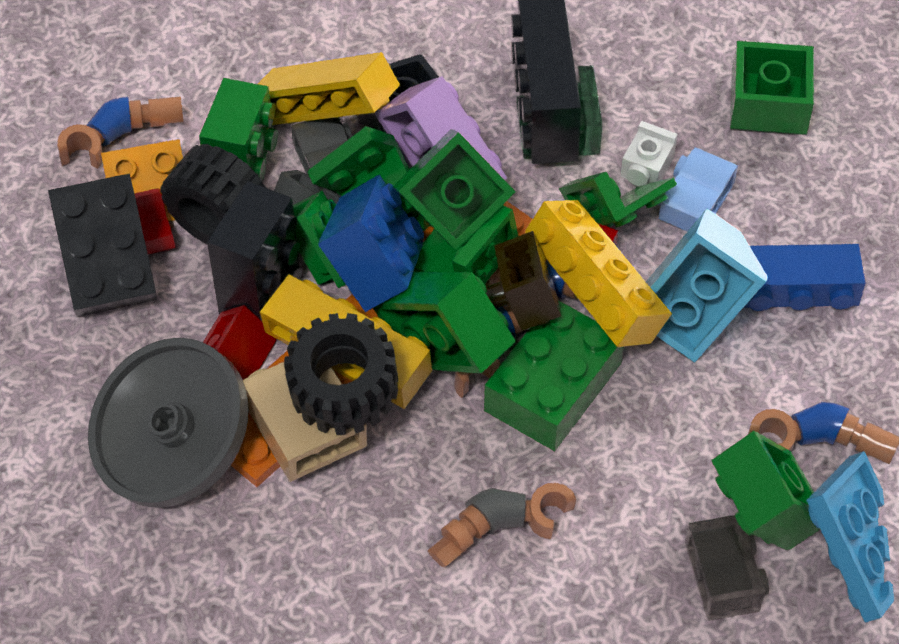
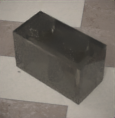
M735 515L689 523L685 546L707 621L760 612L764 595L769 594V584L765 570L763 568L758 569L755 562L756 541L754 535L749 536L743 531Z

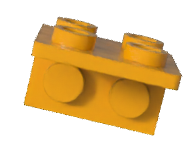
M180 139L101 153L105 177L110 178L130 173L134 194L155 188L160 189L163 184L162 182L183 159ZM164 204L167 220L174 221L175 219L166 209L167 206Z

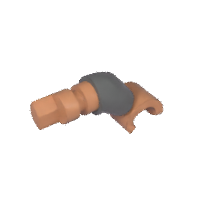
M547 483L540 486L533 493L531 500H526V495L523 493L490 488L481 491L465 503L466 509L459 514V521L452 519L441 529L443 538L427 551L440 566L445 568L474 544L473 537L480 539L486 533L493 534L498 529L520 528L524 526V522H528L533 532L540 537L551 539L554 520L545 517L541 509L546 506H555L561 509L563 513L574 510L576 503L575 495L570 488L559 483Z

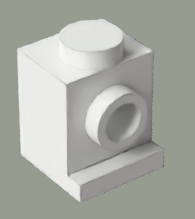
M641 121L637 134L622 158L620 177L628 179L629 182L636 186L661 181L674 159L678 134Z

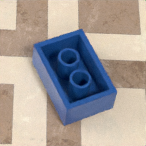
M380 174L339 197L318 243L365 312L408 289L424 242V232L419 222L414 217H408L401 206L402 201L399 193L393 188L392 184H386Z

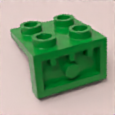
M365 126L307 172L313 185L337 191L339 195L343 196L379 174L386 184L390 183L394 186L409 171V167L394 135ZM400 195L401 206L406 214H408L414 208Z
M605 171L570 181L560 187L559 190L564 200H578L597 223L607 227L615 225L617 228L634 220L637 217L635 211L641 207L646 206L648 209L665 201L668 198L666 191L676 186L677 183L674 177L638 186L621 196L617 183Z
M323 190L293 205L294 216L297 217L296 240L300 244L299 253L317 284L320 285L333 279L336 286L342 288L346 286L345 282L318 245L336 206V203L332 199H327Z
M502 205L457 251L433 230L423 242L414 272H473L485 285L498 269L494 246L518 237L513 209Z

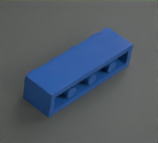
M859 244L750 246L768 279L744 308H750L755 311L767 310L770 307H791L795 310H805L810 307L832 306L835 309H847L860 305L866 282Z

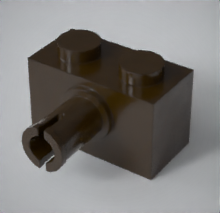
M531 231L495 245L500 282L486 287V295L495 309L509 305L522 331L534 326L544 325L550 320L560 317L561 312L551 270L534 232Z

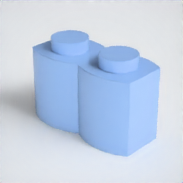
M696 147L688 157L682 155L673 173L677 185L666 191L668 198L658 204L660 206L658 219L688 231L706 209L716 214L734 185L738 165Z

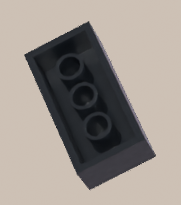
M518 0V14H511L512 37H518V41L511 42L512 64L519 65L520 69H514L516 92L523 93V97H518L519 120L527 122V125L521 126L523 149L530 148L532 164L578 161L581 106L565 0Z

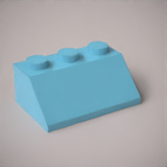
M709 209L702 213L646 281L672 313L657 334V337L694 363L768 279L743 234Z

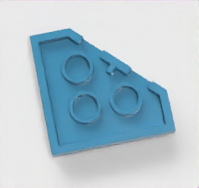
M865 451L849 456L807 499V502L809 504L810 518L813 524L821 529L828 544L829 558L832 564L837 569H840L848 586L849 600L855 609H859L866 623L879 619L884 615L894 602V591L892 583L889 581L884 582V562L890 560L887 528L883 525H878V507L884 506L883 489Z

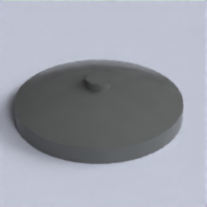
M170 338L156 341L128 356L104 382L96 397L90 415L88 427L89 453L93 466L101 480L112 491L125 499L141 506L157 508L171 507L190 501L213 486L233 463L246 433L249 410L248 397L238 370L224 355L211 346L188 338Z

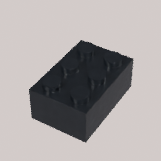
M130 173L48 190L76 317L157 300Z
M247 181L207 241L219 314L223 311L245 305L262 321L261 309L285 278L291 275L300 280L302 275V267L299 266L298 259L300 244L296 240L297 217L294 216L292 197Z

